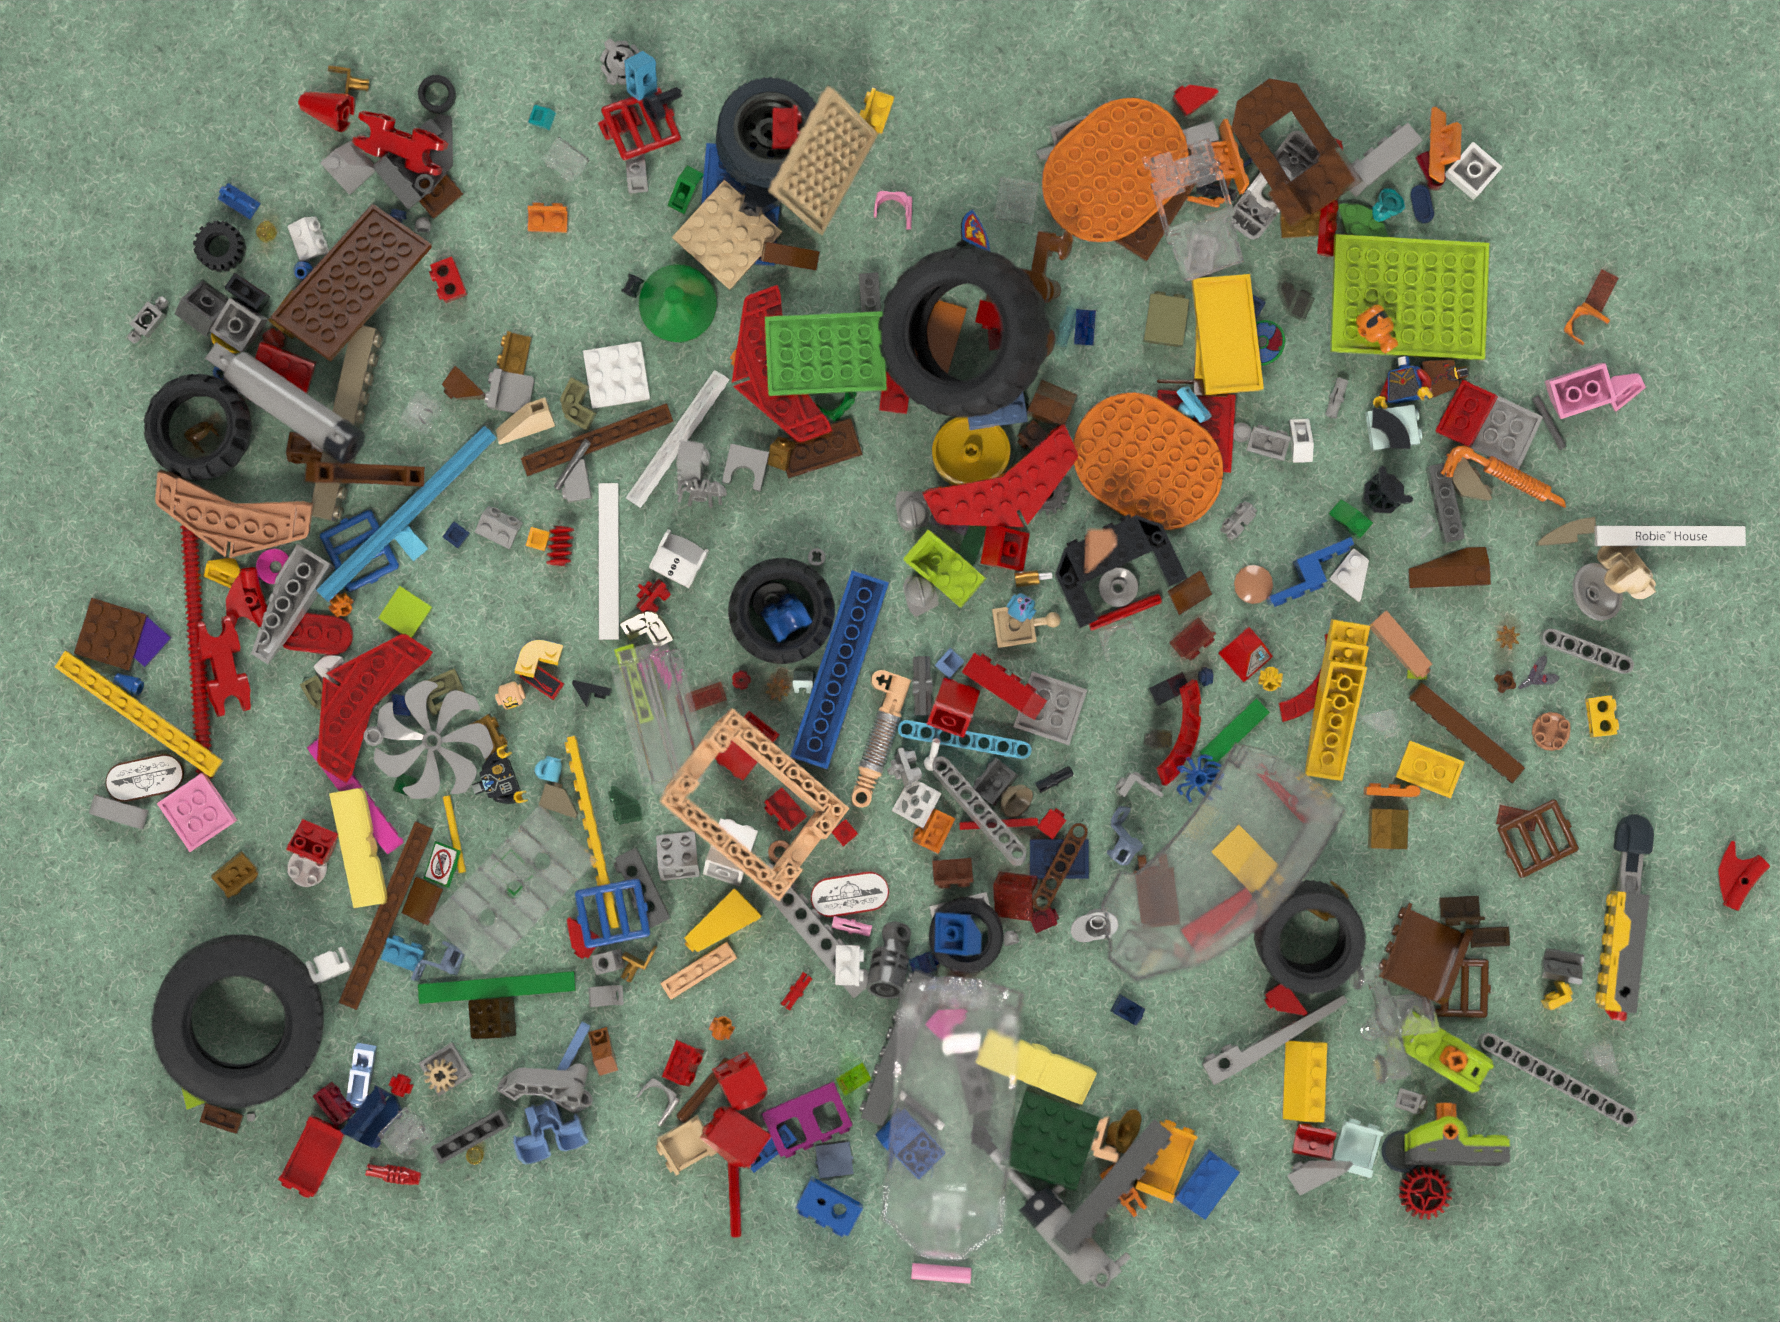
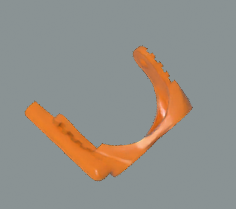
M1207 166V168H1206V169L1213 170L1211 166ZM1221 179L1220 185L1229 187L1231 179ZM1188 196L1187 201L1218 208L1225 199L1217 196L1212 199L1201 196L1198 198Z
M1586 302L1576 308L1564 328V332L1581 345L1585 343L1574 336L1572 331L1573 322L1578 317L1592 315L1607 324L1610 322V319Z

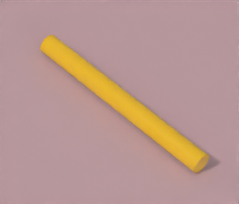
M444 796L443 801L453 848L461 850L457 863L458 873L466 872L451 796Z

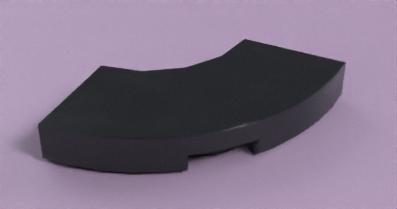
M1372 408L1371 428L1378 429L1386 435L1390 448L1411 449L1409 434L1404 424L1392 413L1383 409Z

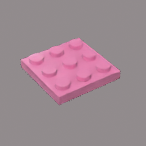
M204 772L157 803L189 852L238 821Z

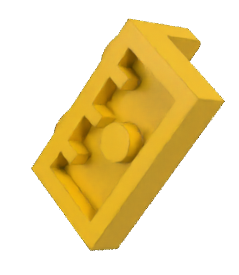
M872 87L871 92L867 91L864 103H867L865 110H861L859 115L877 133L882 134L895 97L876 91V88Z
M1554 981L1558 992L1552 991L1544 995L1545 999L1541 1000L1544 1008L1553 1010L1572 1001L1570 995L1573 993L1568 984L1562 981Z

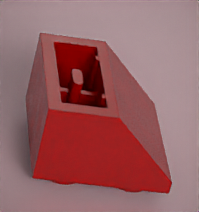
M302 819L286 850L323 865L329 861L336 847L338 833Z

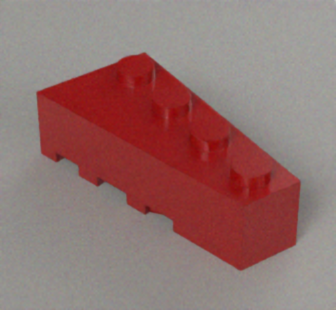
M974 653L962 670V673L1035 720L1047 702L1046 699L1035 693L1037 689L1028 683L1023 685L1020 683L1022 679L1013 673L1010 676L1006 674L1007 669L997 663L996 666L991 664L992 659L982 653L979 656Z

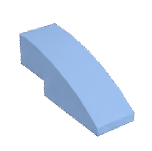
M357 1043L354 1048L347 1092V1101L351 1103L352 1107L360 1108L366 1100V1096L369 1095L377 1046Z

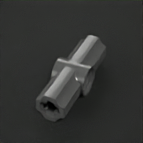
M930 656L913 657L914 677H912L915 716L930 715L932 711Z

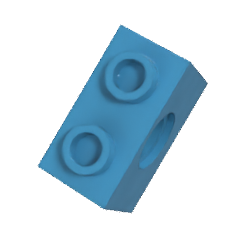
M641 51L624 60L627 92L640 101L644 97L657 92L656 61L652 56Z

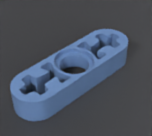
M581 1022L557 1070L566 1071L571 1066L578 1049L591 1027L590 1025Z

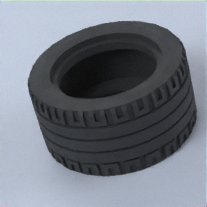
M1298 880L1279 887L1280 889L1275 890L1261 904V909L1258 910V915L1255 917V929L1253 930L1256 950L1270 975L1279 984L1289 988L1291 991L1311 995L1314 993H1326L1329 990L1332 991L1340 987L1341 984H1345L1355 974V971L1358 970L1366 950L1365 928L1354 906L1338 889L1322 881ZM1317 909L1335 916L1339 923V938L1336 946L1328 956L1314 963L1301 964L1293 962L1281 954L1279 946L1280 935L1285 924L1294 915L1305 910Z

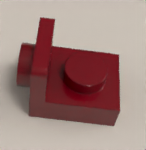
M1050 906L1046 910H1039L1028 915L1035 933L1058 925L1056 920H1059L1056 909L1051 910Z

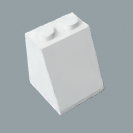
M720 819L719 825L752 852L758 831L748 825L736 824L731 819ZM711 845L703 874L740 886L744 872Z

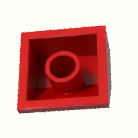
M987 526L980 564L1020 572L1024 571L1030 533L1006 527Z

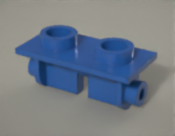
M229 183L225 187L222 186L219 190L220 196L218 200L250 220L261 204Z

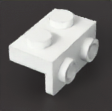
M304 217L288 225L300 261H308L318 255H325L329 252L317 217Z

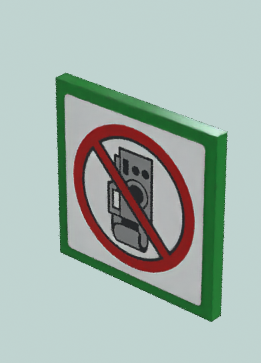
M435 841L424 879L450 888L454 872H456L458 866L457 863L461 850Z

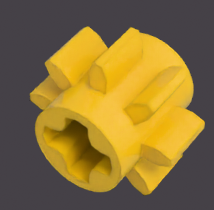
M1267 667L1264 671H1260L1258 684H1263V689L1274 691L1277 687H1281L1283 674H1278L1277 668Z

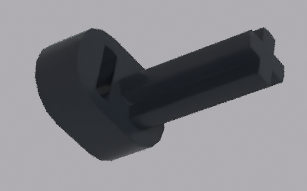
M675 87L659 95L651 94L643 98L644 109L653 122L665 118L666 113L663 105L681 98V89Z
M1203 168L1200 171L1196 186L1197 194L1206 197L1213 195L1232 201L1235 200V197H1237L1236 189L1214 184L1215 175L1213 170Z

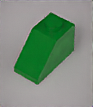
M687 165L677 179L667 206L685 214L701 184L704 174Z
M1342 499L1329 512L1333 519L1357 539H1360L1373 524L1359 510Z

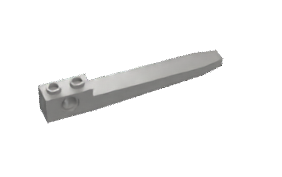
M1342 994L1242 1050H1239L1236 1044L1233 1046L1231 1043L1221 1048L1222 1052L1217 1055L1211 1053L1204 1057L1205 1061L1201 1064L1212 1084L1216 1085L1250 1066L1347 1003V1000ZM1221 1058H1228L1229 1065L1226 1068L1219 1067V1060Z

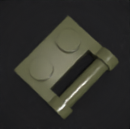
M455 668L426 680L438 685L428 695L426 701L432 716L438 714L443 703L442 701L434 704L432 699L456 689L466 693Z

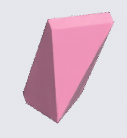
M1638 373L1611 378L1617 400L1610 403L1615 412L1646 388Z

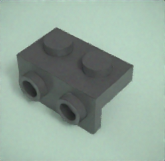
M995 758L987 765L982 776L975 780L973 789L993 806H996L1003 792L1015 782L1019 775Z

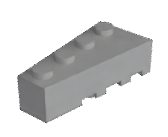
M1406 123L1403 127L1398 125L1391 131L1392 136L1389 138L1387 136L1383 137L1377 143L1379 146L1375 150L1371 147L1363 154L1365 158L1361 161L1356 159L1352 163V166L1362 179L1360 184L1350 190L1355 197L1423 141L1409 123Z
M680 440L677 455L678 484L684 479L689 481L691 478H696L698 483H702L705 466H709L711 457L704 444Z

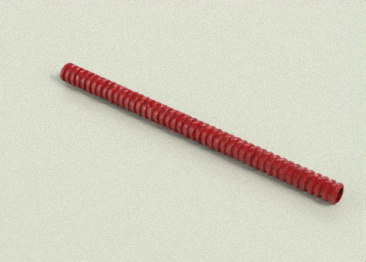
M182 525L180 526V529H182L180 535L183 536L181 538V541H183V544H181L183 550L181 552L184 553L182 565L185 567L183 568L185 572L183 583L186 584L184 596H186L185 602H187L185 614H188V617H186V620H188V623H186V626H188L187 632H189L187 644L190 646L188 648L190 660L188 661L191 663L189 675L192 677L190 678V681H192L190 693H193L191 705H193L192 712H194V715H192V718H194V721L192 723L195 724L193 736H195L194 740L212 752L210 750V747H212V744H210L211 738H209L211 726L208 725L210 723V720H208L210 716L208 711L210 709L207 708L209 704L207 698L209 697L206 694V680L208 678L205 677L207 665H205L206 659H200L196 646V623L204 619V616L201 615L203 613V610H201V607H203V604H201L202 598H200L202 586L199 584L201 583V580H199L201 568L198 567L200 564L198 558L200 556L198 555L199 549H197L199 537H196L193 532ZM198 768L197 770H195L196 773H198V775L203 773V771H201Z

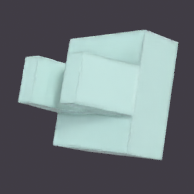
M794 671L793 687L795 693H799L800 687L806 688V693H811L813 672Z

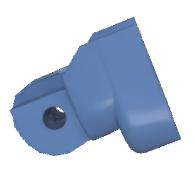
M545 1100V1104L537 1107L533 1104L531 1107L524 1109L531 1129V1135L523 1137L514 1135L513 1141L518 1160L523 1164H531L551 1156L548 1142L544 1137V1130L553 1129L560 1151L579 1148L588 1143V1138L581 1119L576 1113L573 1120L564 1123L558 1104L552 1100Z

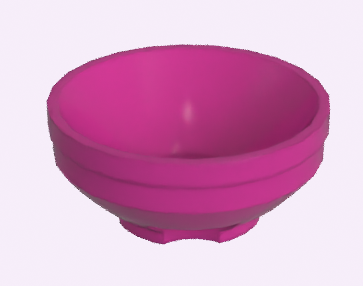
M280 549L264 551L258 557L256 563L258 576L266 583L275 584L279 572L273 573L270 565L278 561L283 567L289 556Z

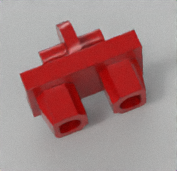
M659 579L654 584L648 581L644 587L639 583L637 587L641 590L636 596L640 598V601L636 606L643 612L651 611L656 613L659 607L653 601L657 596L666 601L671 593Z

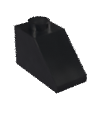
M747 183L742 192L738 211L748 216L758 217L779 207L781 201L768 188Z
M1183 672L1148 688V691L1155 706H1158L1181 695L1179 688L1188 682Z

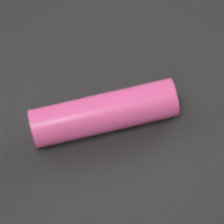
M912 1263L911 1279L970 1284L971 1268Z

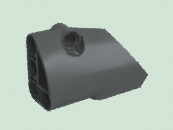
M439 114L419 127L434 133L448 143V148L443 151L430 150L431 160L442 168L441 174L435 176L411 171L404 166L406 158L393 153L390 156L384 155L372 166L408 210L425 195L431 193L440 180L453 167L452 116ZM425 179L429 180L430 186L427 189H422L420 183Z

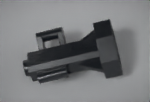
M1385 466L1379 467L1376 470V474L1364 484L1363 502L1373 513L1391 514L1401 504L1408 505L1413 502L1411 495L1404 494V485L1393 474H1387ZM1373 484L1375 487L1374 491H1369L1370 486ZM1369 495H1376L1377 498L1371 502ZM1379 500L1381 501V508L1374 505ZM1390 503L1392 507L1385 509V504Z

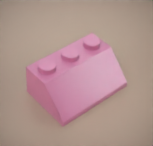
M1598 363L1545 381L1550 401L1560 419L1617 401L1606 363Z

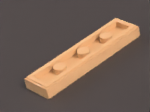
M725 942L660 984L671 1000L734 961L737 957L728 942Z

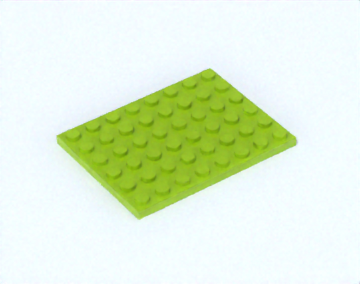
M1334 235L1330 352L1485 360L1489 243ZM1376 304L1381 305L1389 317L1392 318L1394 329L1390 334L1398 341V346L1386 354L1381 351L1378 341L1370 343L1365 337L1360 336L1356 324L1357 316Z

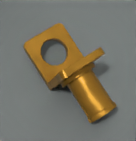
M328 66V72L347 74L345 94H348L350 89L368 92L369 79L352 77L350 75L351 68Z
M657 946L653 947L646 962L625 951L621 958L628 963L620 977L625 980L629 973L626 981L632 982L638 968L646 969Z

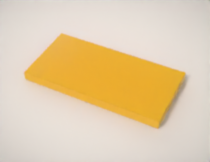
M1250 274L1193 278L1191 282L1205 395L1263 390Z

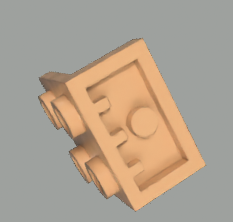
M1106 1116L1104 1119L1099 1120L1097 1131L1100 1132L1099 1137L1094 1139L1091 1150L1094 1151L1093 1156L1117 1162L1121 1155L1120 1152H1117V1148L1106 1145L1104 1148L1102 1147L1111 1118Z

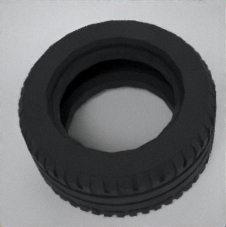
M962 897L948 901L938 909L937 912L974 915L985 923L988 930V940L980 954L960 956L958 954L935 952L934 915L929 928V942L934 956L943 966L954 972L971 974L984 970L996 960L1002 949L1004 933L1001 920L990 905L977 898Z

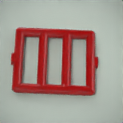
M657 88V92L653 94L659 95L662 91L660 88ZM632 96L601 108L609 128L608 135L610 139L614 140L622 160L637 157L681 140V135L673 119L675 115L672 108L669 109L667 104L663 105L666 113L665 120L672 136L664 139L661 138L655 122L649 118L645 111L642 100L639 101ZM635 103L639 104L655 142L644 145L628 106ZM621 109L637 146L636 149L626 151L610 112Z

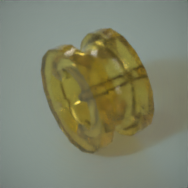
M471 1147L466 1153V1159L470 1164L477 1165L484 1159V1152L480 1147ZM475 1150L476 1153H480L478 1161L470 1158L471 1151Z

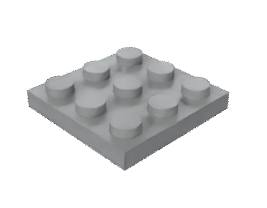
M1498 396L1471 448L1487 457L1494 456L1519 470L1543 417Z
M1031 671L1028 684L1036 688L1035 693L1046 699L1047 702L1035 720L1018 711L1013 727L1069 745L1087 689Z

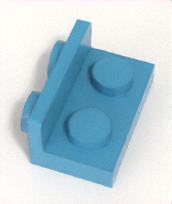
M393 935L392 938L388 937L386 940L387 943L381 960L414 971L417 964L423 960L426 950L422 949L423 945L412 942L410 945L404 942V938Z

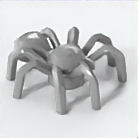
M691 478L689 481L684 479L679 482L676 493L679 495L677 501L679 503L685 490L691 493L688 506H692V501L705 502L708 497L710 508L713 507L712 496H718V503L722 505V497L727 495L726 488L717 481L710 483L707 478L702 483H698L696 478Z

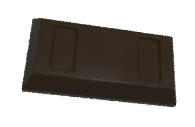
M1509 926L1470 928V930L1474 931L1470 941L1471 948L1510 946Z

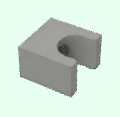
M731 444L722 483L730 485L734 472L740 468H747L755 475L754 491L761 492L769 452Z

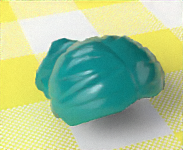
M1383 189L1377 197V202L1372 206L1373 218L1381 222L1391 216L1400 214L1405 208L1403 197L1394 189Z

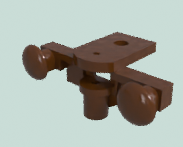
M1038 231L1031 270L1021 268L1033 281L1034 287L1041 294L1045 304L1058 298L1061 294L1060 284L1046 277L1048 257H1052L1053 252H1057L1059 259L1062 261L1069 257L1073 247V238L1068 231L1063 236H1057L1056 233ZM986 295V302L993 303L991 299ZM1051 328L1050 334L1047 335L1046 347H1048L1046 357L1052 353L1056 342L1055 332Z

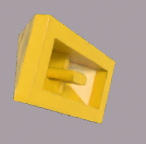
M234 558L210 560L206 563L204 577L231 588L240 573V568Z

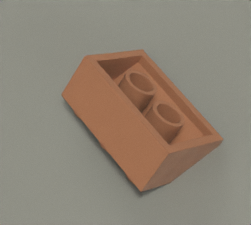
M1088 530L1085 533L1084 573H1089L1116 547V535H1113V530Z

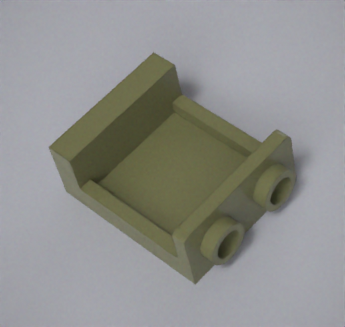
M1154 291V294H1150L1143 342L1174 347L1183 346L1189 299H1186L1185 295L1174 294L1172 297L1166 296L1165 292Z

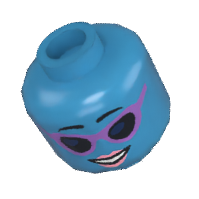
M1023 593L1014 594L1006 606L1008 614L1020 622H1024L1027 618L1031 620L1037 611L1034 609L1035 601Z

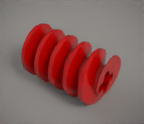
M553 526L555 529L549 530V533L554 536L548 538L549 541L554 543L548 545V549L553 552L547 553V556L552 558V560L546 561V564L568 567L565 563H569L571 560L566 558V556L571 555L572 552L567 550V548L573 546L568 540L574 538L568 532L574 531V528Z

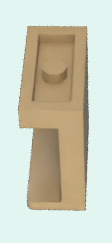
M698 1115L657 1138V1145L655 1147L660 1156L664 1155L667 1159L665 1164L670 1172L674 1171L676 1176L680 1174L681 1170L707 1155L713 1156L717 1153L699 1138L703 1133L704 1125Z

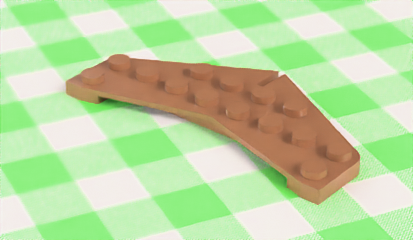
M160 469L157 474L155 495L157 506L224 557L228 554L229 542H231L229 558L301 540L306 538L310 532L313 503L296 501L234 504L170 471Z

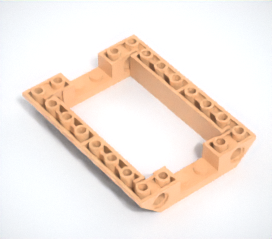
M734 709L727 712L712 726L667 784L660 800L664 806L778 901H780L802 872L800 866L821 839H827L849 810V807ZM730 740L734 741L816 811L772 869L693 802L685 799L699 785L697 780L716 755L727 749L731 743L729 742Z

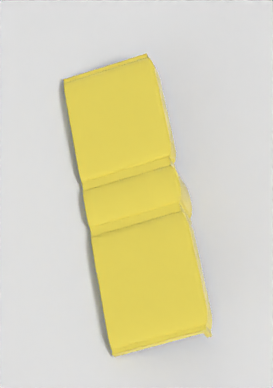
M363 787L329 793L353 908L387 903L385 881L380 859L377 856V844L372 834L373 825L367 796Z
M990 1028L975 1061L982 1066L1081 1105L1097 1075L1096 1071L1092 1068L1061 1055L1052 1054L1043 1045L1034 1043L1031 1045L1024 1040Z

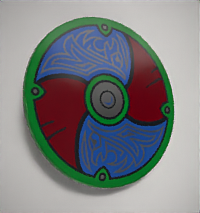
M1269 320L1256 322L1260 361L1261 366L1271 364L1280 357L1285 348L1286 339L1284 331L1277 323Z

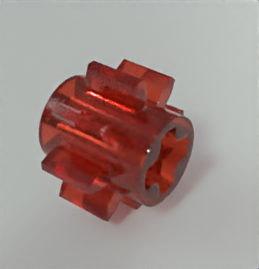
M272 328L262 335L264 340L261 342L280 349L285 346L283 340L286 337L281 330L276 332Z

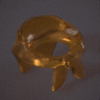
M206 421L186 430L184 438L191 442L195 449H199L204 453L202 446L198 442L210 430L217 437L220 435L213 428V423Z

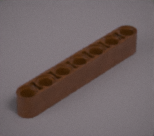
M1420 683L1408 697L1412 702H1416V705L1427 715L1429 713L1431 718L1442 727L1445 726L1446 730L1455 738L1462 740L1461 743L1472 752L1475 751L1476 755L1484 762L1491 764L1492 768L1501 776H1505L1506 780L1513 784L1525 770L1522 764L1423 683Z

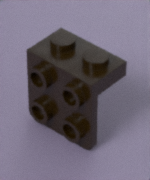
M513 996L469 1000L468 1008L472 1039L516 1036Z

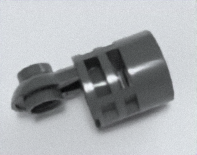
M892 921L884 925L882 930V937L885 942L884 947H878L872 952L866 988L870 994L876 997L896 999L903 995L909 961L906 948L909 946L911 930L906 924Z

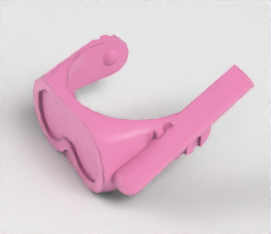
M878 192L874 207V218L877 217V209L883 202L895 200L904 206L907 229H911L912 197L907 196L905 192Z

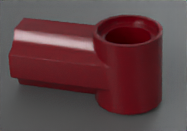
M1426 151L1415 159L1427 181V186L1429 189L1436 191L1443 187L1446 176L1444 177V182L1440 184H1434L1429 176L1430 155L1429 151Z

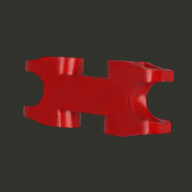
M370 111L359 112V120L368 124L371 134L370 137L359 135L353 137L352 143L366 153L380 158L386 154L388 155V152L406 158L405 168L416 173L435 176L442 173L441 166L431 160L430 150L443 151L447 149L448 143L434 133L420 128H414L412 135L394 128L396 119L386 114Z
M229 616L221 617L222 632L218 637L208 634L203 621L196 623V646L201 660L210 658L214 680L206 681V689L217 717L225 716L224 701L229 695L235 696L239 700L243 711L251 710V690L246 673H236L232 653L240 652V642Z

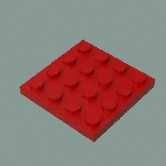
M1157 390V398L1178 410L1179 405L1183 402L1176 393L1177 391ZM1227 394V397L1197 396L1212 417L1201 423L1195 416L1192 420L1200 424L1212 436L1222 457L1223 473H1231L1236 395Z

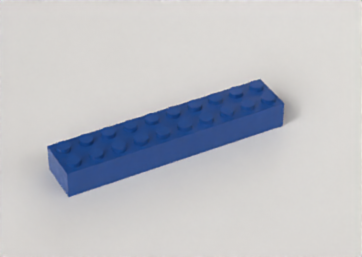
M853 570L851 571L790 757L828 769L889 582Z

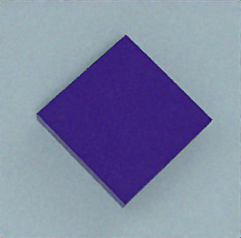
M149 617L146 618L134 656L144 667L172 639Z

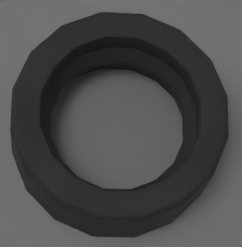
M430 75L420 83L418 99L429 112L435 114L444 113L454 105L456 90L451 81L446 77ZM433 83L443 84L448 90V98L441 105H432L426 99V90Z

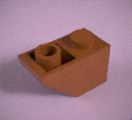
M607 1027L588 1032L593 1061L599 1076L618 1071L616 1056Z

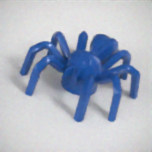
M1206 754L1199 756L1197 759L1198 768L1193 763V759L1187 757L1186 760L1190 763L1193 770L1184 766L1177 767L1180 773L1184 771L1189 773L1185 775L1187 777L1185 779L1186 783L1179 784L1177 787L1178 793L1182 795L1181 787L1192 785L1186 792V798L1189 802H1192L1189 794L1196 786L1197 790L1207 799L1212 797L1200 787L1207 783L1217 789L1221 788L1220 785L1211 780L1221 778L1222 771L1215 767H1208V765L1221 767V764L1209 761L1201 769V759H1213L1212 756Z

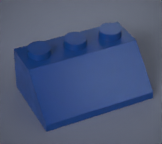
M1208 1149L1175 1193L1174 1198L1206 1220L1240 1172Z

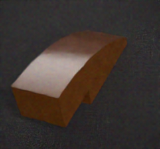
M764 241L760 261L817 270L820 251Z

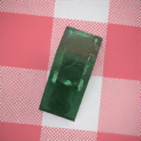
M612 786L608 794L610 802H614L616 809L612 811L614 821H618L619 825L643 820L639 800L617 786Z

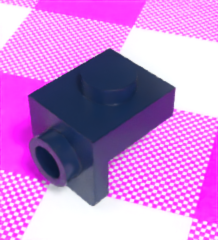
M1119 994L1110 1011L1136 1026L1143 1018L1145 1008Z

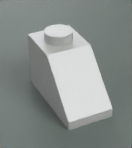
M1309 419L1289 420L1293 463L1313 462L1314 443Z

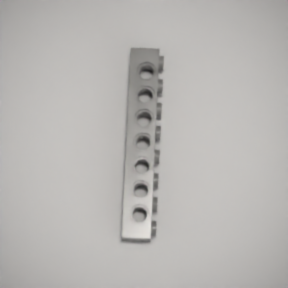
M770 863L767 866H769L772 869L775 865ZM794 883L785 893H790L794 896L792 904H786L783 901V897L780 901L776 900L761 887L836 977V963L833 958L836 955V945H845L840 938L838 940L832 935L834 933L833 929L828 923L824 925L819 920L822 916L815 908L811 910L808 907L809 901L802 893L798 895L794 890L796 888ZM803 908L806 910L807 917L805 919H798L796 917L798 909ZM810 924H817L820 931L817 934H811L808 930ZM827 938L832 941L830 949L822 948L821 941ZM865 968L863 969V981H859V986L843 985L853 998L867 987L869 972Z

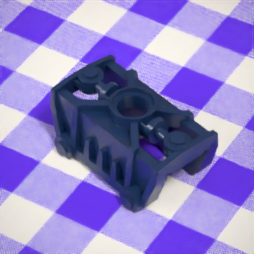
M375 1085L372 1093L366 1096L364 1103L353 1117L347 1120L348 1123L340 1131L361 1144L377 1149L381 1144V1139L394 1122L402 1118L404 1113L395 1095Z

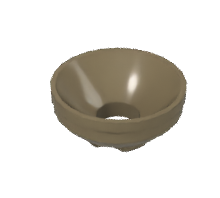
M1025 785L1008 787L1001 797V810L1003 813L1012 818L1025 812L1033 799L1032 790Z

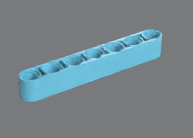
M905 720L898 726V732L904 738L931 743L936 738L940 740L942 745L1018 759H1025L1031 754V746L1025 741L966 731L965 734L970 737V742L968 745H961L959 742L960 736L951 734L950 740L943 742L940 739V733L943 730L926 723ZM905 723L912 726V732L909 735H905L901 731V727ZM923 727L931 729L932 734L929 738L921 736L920 731ZM982 737L989 740V746L986 749H982L978 745V741ZM1000 741L1008 743L1009 748L1006 752L998 750L997 745ZM1021 744L1028 748V752L1024 756L1017 753V747Z

